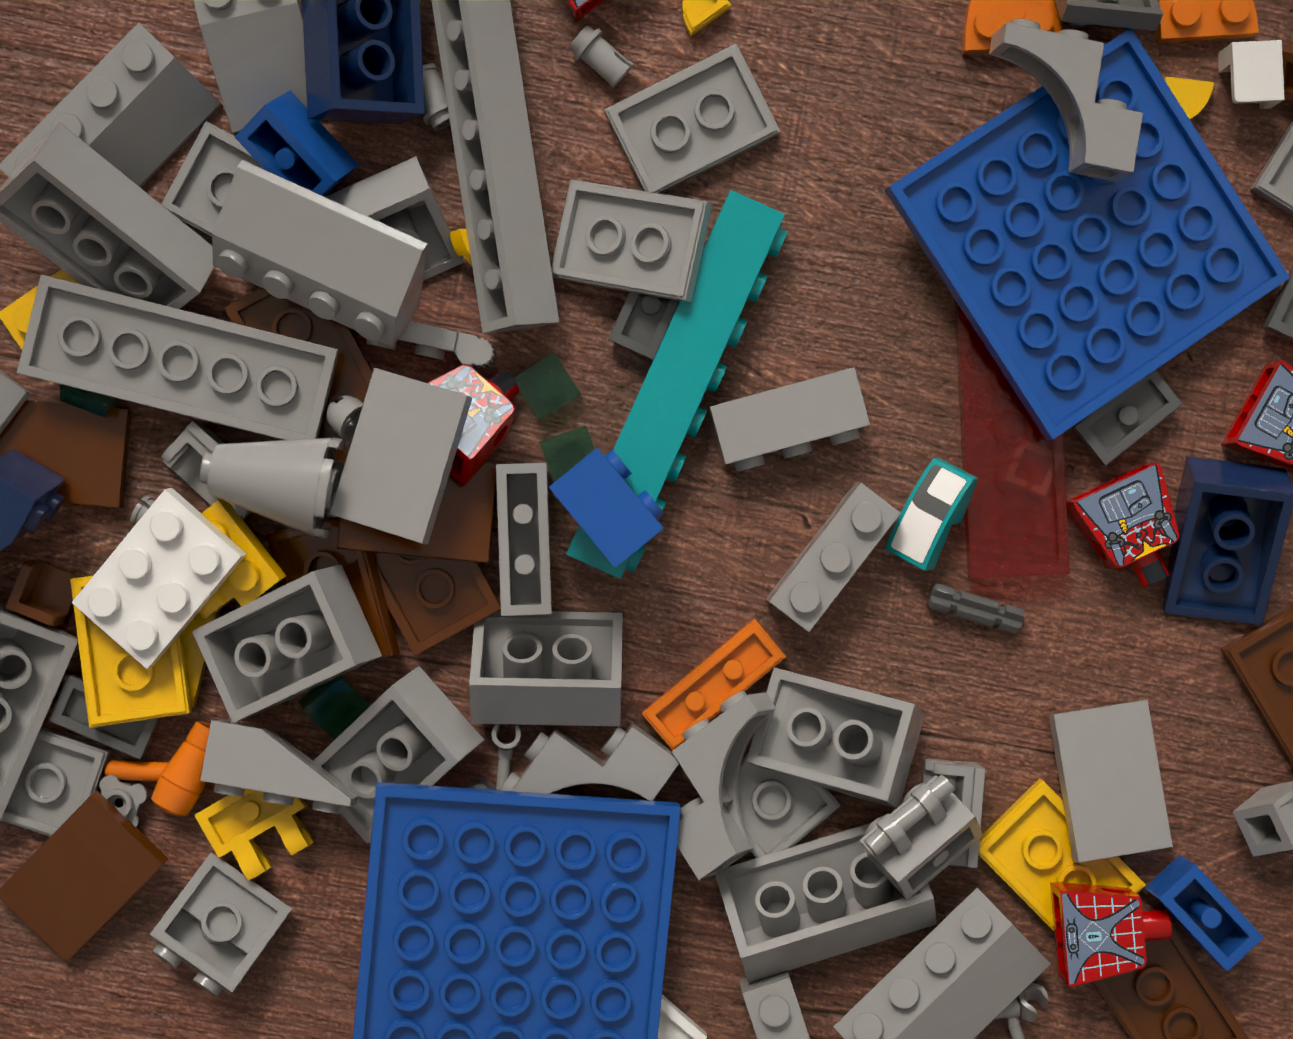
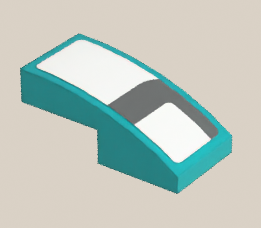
M938 457L933 458L906 501L885 549L924 571L934 569L951 525L962 522L979 478Z

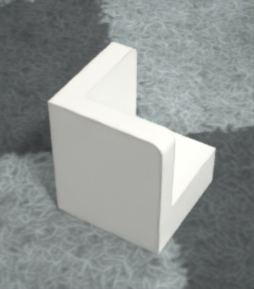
M1282 40L1232 42L1218 53L1219 73H1231L1233 103H1259L1260 109H1269L1285 100Z

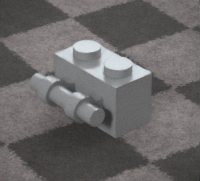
M942 774L939 777L935 775L926 784L921 783L913 787L897 809L891 814L887 813L874 820L867 828L865 836L859 840L869 859L906 900H909L983 836L976 816L952 793L955 790L954 787Z

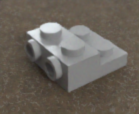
M211 852L151 932L150 940L157 944L152 953L175 969L182 961L195 970L197 975L193 981L211 995L218 997L223 990L231 996L292 908L252 880L248 881L245 875Z

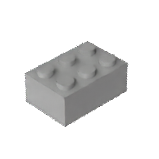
M342 564L313 571L192 631L232 723L267 711L382 656Z

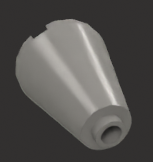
M318 438L217 444L213 453L206 452L204 454L200 469V481L207 483L210 495L312 537L326 540L332 530L322 527L326 517L336 518L330 515L345 466V462L335 461L336 449L345 450V442L343 439Z

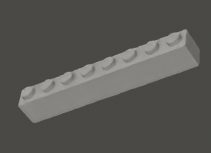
M431 0L482 333L526 331L558 323L559 316L510 0Z

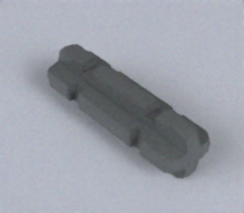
M934 584L928 596L927 606L930 609L946 614L952 611L953 616L989 627L995 624L997 629L1012 634H1017L1020 631L1024 621V610L1008 604L999 606L998 601L961 590L956 593L955 588L942 584Z

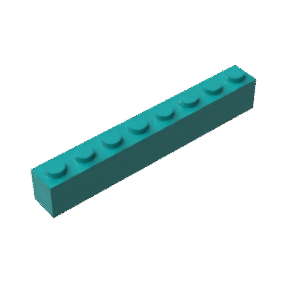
M732 190L729 191L703 249L692 302H679L613 449L632 473L625 480L637 496L646 490L662 510L666 503L665 500L658 498L665 480L675 483L687 457L678 453L685 435L687 434L695 438L707 411L698 407L706 389L714 393L716 392L727 368L726 365L719 363L726 344L736 348L747 324V320L739 317L747 299L756 303L768 276L759 272L766 255L768 254L776 258L788 233V230L780 227L785 214ZM579 525L566 555L621 579L625 570L632 573L635 572L646 546L643 545L619 566L614 568Z

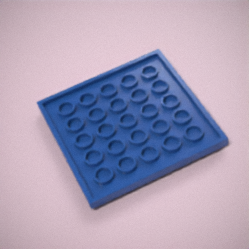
M1129 28L1104 45L1095 103L1100 99L1122 101L1127 104V110L1143 113L1132 174L1117 182L1068 172L1069 143L1064 121L1052 97L1041 86L884 190L1046 441L1057 438L1290 278L1132 28Z
M376 782L352 1039H657L681 806L676 802Z

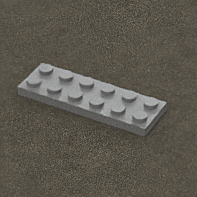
M40 275L17 373L283 440L318 439L340 350Z

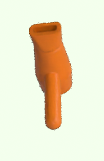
M196 721L186 740L183 741L169 762L111 760L106 763L104 774L105 776L115 775L119 780L157 782L151 797L154 804L168 814L187 816L200 798V794L203 792L206 782L200 781L211 724Z

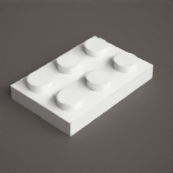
M173 488L164 489L72 603L148 669L158 662L247 553Z

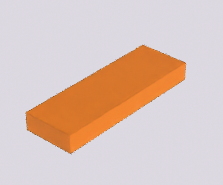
M753 618L643 710L642 715L673 751L685 742L682 735L686 730L704 719L708 721L713 719L721 712L719 707L722 703L733 695L749 689L786 656Z

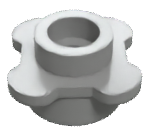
M115 775L104 777L99 783L101 795L136 827L139 823L137 814L148 797L146 788L139 783L133 784L128 781H120ZM117 798L122 799L124 803L120 808L115 805Z

